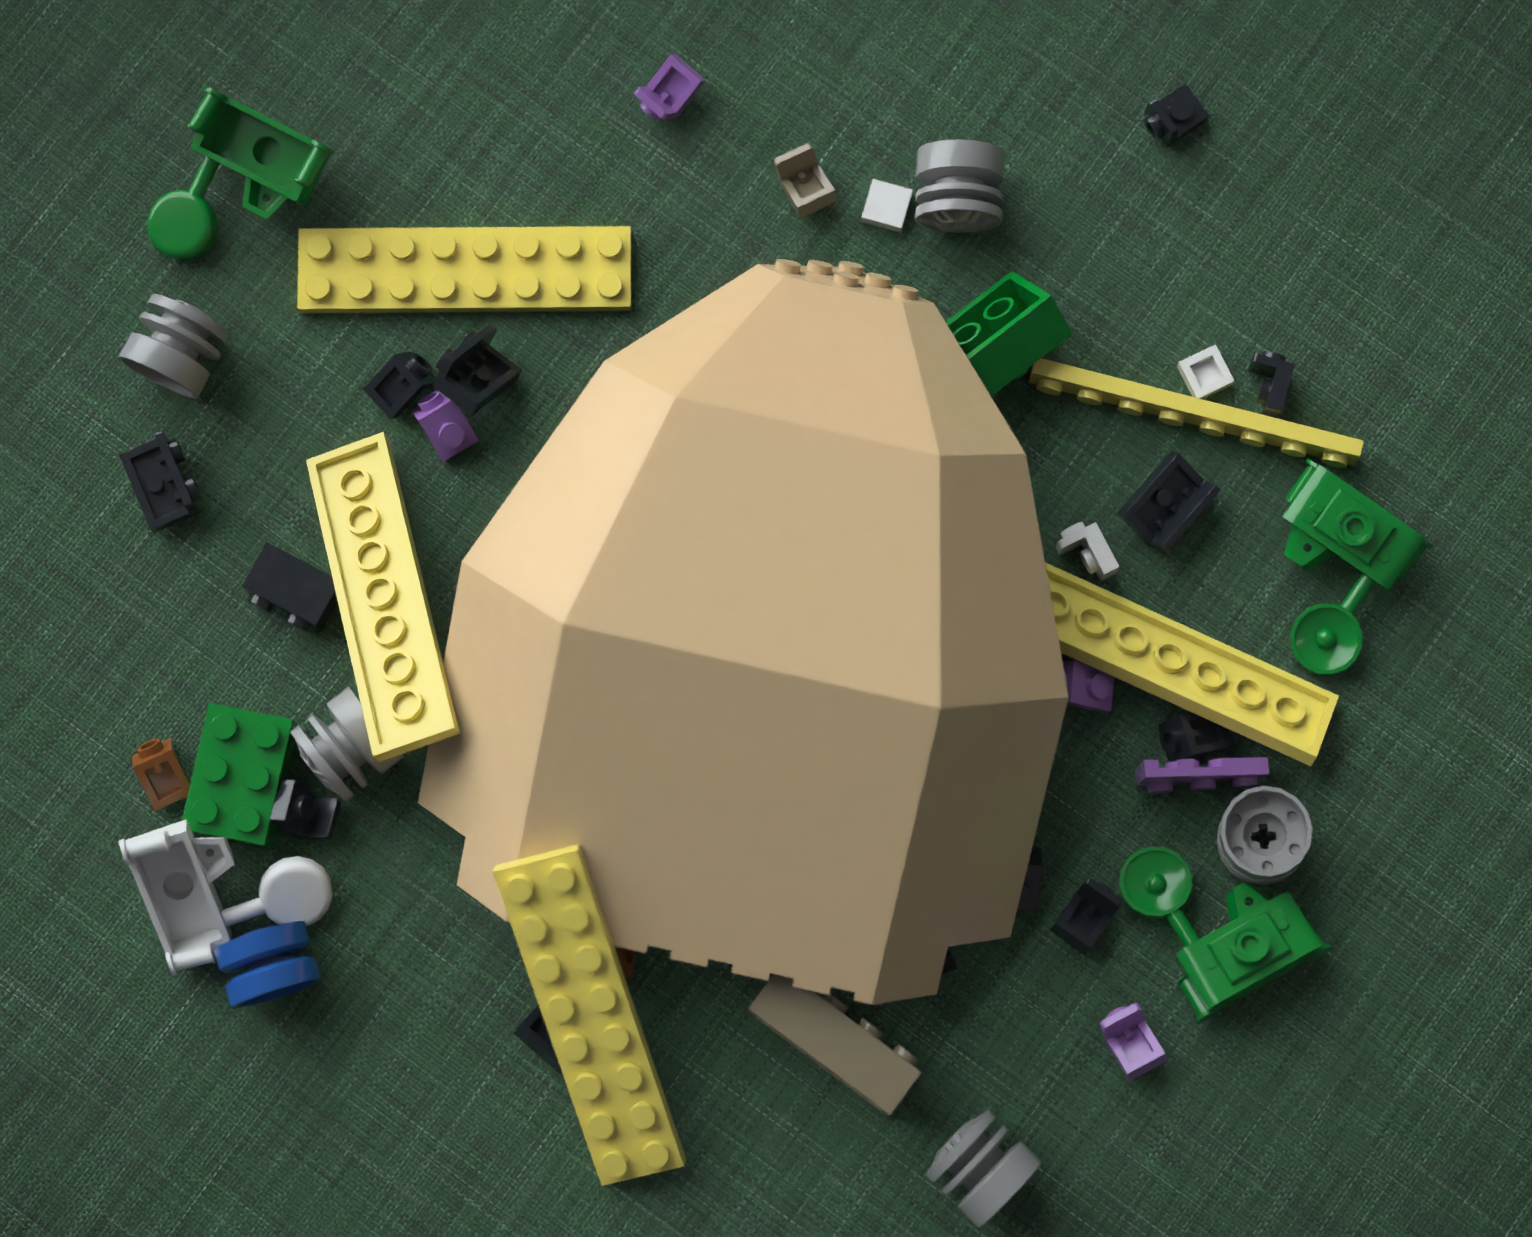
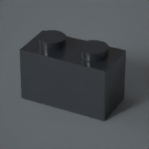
M268 542L265 543L242 584V588L251 595L248 602L268 613L274 607L288 614L285 621L306 633L310 627L322 632L338 603L332 576Z

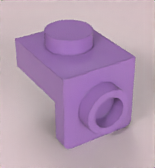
M670 54L647 86L638 87L634 95L642 101L640 105L642 110L655 120L677 119L706 80L677 54Z
M439 391L431 392L418 401V407L412 410V413L443 462L479 441L460 407Z
M1063 661L1069 697L1067 705L1098 712L1111 711L1115 677L1080 661Z
M1138 1003L1128 1007H1118L1111 1011L1106 1019L1100 1022L1104 1040L1129 1081L1167 1062L1166 1054L1144 1020L1142 1009Z

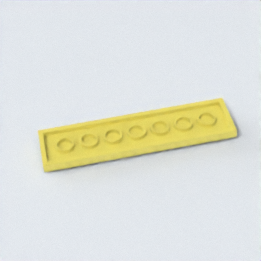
M631 226L299 229L297 309L299 313L631 311Z
M384 432L307 459L306 463L373 757L378 762L460 734L389 438Z
M1045 562L1061 653L1308 766H1312L1317 758L1339 695Z
M580 844L496 865L493 875L601 1186L684 1167L686 1157Z

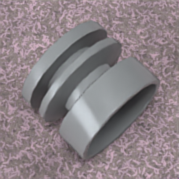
M960 139L940 140L919 147L916 161V179L926 186L916 192L915 201L919 206L915 210V222L919 226L931 230L956 233L980 232L1000 226L1003 221V211L999 206L1003 202V194L993 187L1000 184L1004 178V151L991 143Z
M152 294L146 305L157 315L143 312L138 318L147 329L153 332L151 337L135 332L130 333L118 358L130 369L154 383L182 396L198 399L210 373L196 360L198 357L213 361L218 360L221 353L210 343L225 346L230 338V334L200 309L181 300H173L163 295Z
M349 686L326 703L335 722L327 726L313 714L308 717L309 722L318 732L317 736L311 739L300 725L290 731L306 764L326 788L328 787L340 795L345 802L355 796L344 781L350 774L363 789L368 786L367 780L360 768L364 763L367 762L376 771L383 774L404 758L400 754L378 762L373 757L361 701Z
M1261 786L1246 790L1231 801L1218 826L1216 845L1221 862L1233 876L1244 882L1266 886L1282 882L1296 871L1311 846L1313 828L1308 811L1297 797L1281 788ZM1258 830H1264L1266 837L1273 838L1266 849H1260L1259 842L1252 841L1251 839L1256 836Z
M989 1109L980 1116L965 1122L938 1150L931 1168L925 1174L932 1183L946 1170L953 1175L940 1190L944 1195L954 1191L960 1185H963L968 1190L960 1201L958 1209L978 1228L985 1224L1019 1190L1042 1162L1022 1142L1003 1152L998 1146L1006 1136L1008 1128L1002 1125L990 1137L983 1132L996 1117Z

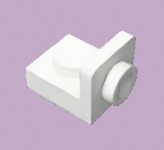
M1079 522L1060 533L1063 539L1059 540L1056 545L1059 555L1082 544L1084 550L1079 553L1090 574L1096 572L1100 580L1103 581L1117 573L1119 565L1096 522L1085 527L1083 522Z

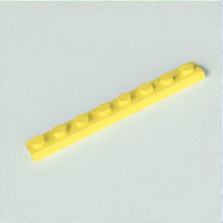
M1042 358L1033 364L1028 382L1036 384L1037 390L1047 394L1060 395L1061 391L1078 395L1077 399L1086 404L1101 405L1103 401L1118 405V410L1125 414L1141 416L1143 412L1159 416L1158 420L1168 425L1182 426L1183 422L1200 426L1199 431L1207 435L1221 437L1224 436V433L1240 436V441L1250 446L1264 447L1265 443L1281 447V452L1290 456L1305 457L1306 454L1322 457V462L1332 467L1345 468L1347 464L1354 465L1361 455L1364 440Z

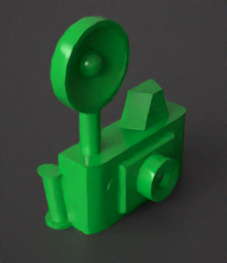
M205 86L204 90L207 93L189 124H186V126L197 133L190 148L205 155L189 190L170 191L158 198L152 206L147 220L148 236L154 247L166 257L180 261L196 259L207 252L215 241L218 230L217 214L211 203L204 196L220 164L246 176L242 207L268 220L289 198L305 206L307 205L330 155L334 154L335 150ZM267 195L271 196L269 202L265 201V197Z
M1307 459V468L1285 497L1291 505L1281 518L1290 523L1292 527L1284 556L1309 572L1334 554L1362 573V575L1340 605L1319 603L1306 608L1296 618L1291 628L1290 646L1295 658L1304 668L1317 674H1335L1346 670L1356 661L1362 648V630L1358 620L1353 615L1375 584H1378L1385 590H1389L1397 578L1404 580L1427 547L1432 549L1434 545L1332 472ZM1310 544L1312 547L1311 551L1306 552L1303 549L1304 545Z
M1150 846L1138 850L1131 855L1120 871L1119 889L1124 902L1134 913L1148 919L1167 918L1183 944L1184 948L1176 953L1175 959L1183 973V976L1178 979L1177 983L1198 1016L1195 1018L1197 1023H1202L1212 1018L1221 1009L1305 962L1313 961L1323 956L1332 949L1330 943L1324 944L1305 916L1304 911H1300L1289 891L1271 899L1250 882L1238 885L1225 897L1230 923L1199 939L1181 910L1191 895L1192 875L1188 864L1178 853L1166 847ZM1250 899L1253 901V904L1248 906L1245 904V900Z

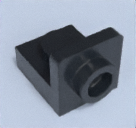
M1185 83L1161 100L1153 99L1147 103L1144 112V124L1154 139H1161L1166 147H1169L1205 123L1209 118V114Z
M410 351L395 354L363 390L389 419L398 418L424 389L432 388L436 377L431 372L432 367L423 356Z
M1264 351L1261 355L1254 353L1249 363L1248 371L1271 377V380L1263 378L1257 402L1264 404L1262 415L1278 419L1283 410L1295 364L1286 362L1285 356L1270 351Z
M1192 712L1179 714L1160 723L1158 726L1161 746L1166 752L1168 762L1224 751L1233 747L1227 728Z
M280 779L270 820L296 839L330 840L333 837L341 802L335 797L315 796L296 780Z

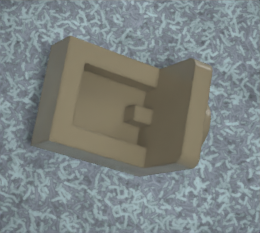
M810 143L790 150L774 159L780 185L800 218L838 201L835 189L818 164L815 150Z

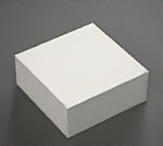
M873 179L861 222L901 233L913 190Z
M1216 344L1177 364L1192 397L1204 399L1233 385L1235 381Z

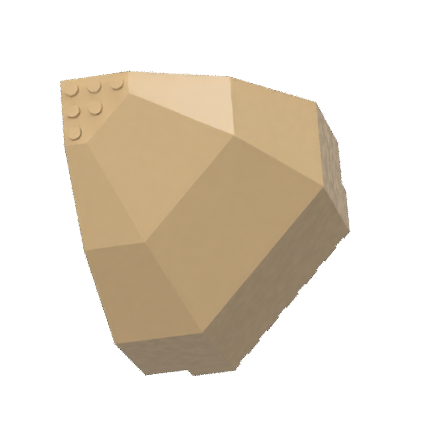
M776 259L775 265H755L603 362L462 560L443 662L460 734L428 745L418 803L465 837L457 886L503 920L510 922L493 875L496 865L580 844L614 946L646 953L648 945L671 950L670 959L707 967L709 959L733 964L731 973L768 981L770 973L794 978L793 987L828 995L830 994L831 987L855 992L854 1001L871 1005L937 994L949 946L1011 937L1069 697L1026 453L933 302L919 297V290L905 285L890 284V277L877 273H864V266L848 261H840L839 267H833L829 263L818 260H808L807 266H801L800 263L787 259Z

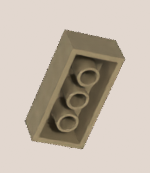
M773 974L748 1008V1013L885 1116L891 1115L921 1074V1071L914 1067L919 1060L899 1045L895 1046L893 1050L879 1041L883 1033L863 1018L856 1024L844 1015L848 1007L833 995L825 994L821 998L813 991L793 987L794 978Z

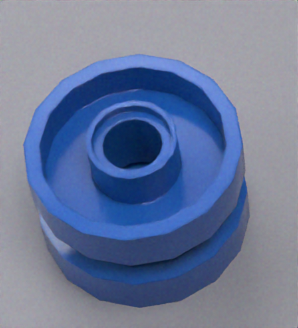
M295 921L261 928L214 948L221 972L231 974L245 971L244 974L231 979L225 986L232 1009L271 1001L323 981L316 958L309 956L292 957L306 950L311 944L305 921Z

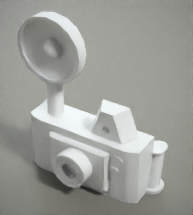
M186 819L128 840H119L122 856L131 869L165 951L169 969L174 977L178 976L179 970L211 962L215 964L214 948L232 940L230 925L266 913L269 919L279 925L295 921H305L307 927L323 917L329 909L333 896L331 879L323 866L312 859L295 856L283 858L267 869L260 882L258 898L224 909L213 881L234 865L232 851L227 838H195ZM208 849H213L214 853L208 854L206 851Z

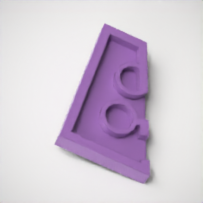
M1268 757L1219 758L1209 760L1208 765H1200L1199 761L1195 759H1179L1174 762L1165 763V768H1159L1158 760H1144L1135 769L1136 787H1147V793L1151 794L1172 792L1173 785L1190 784V791L1216 789L1215 782L1232 781L1233 788H1250L1258 786V780L1264 779L1269 775Z

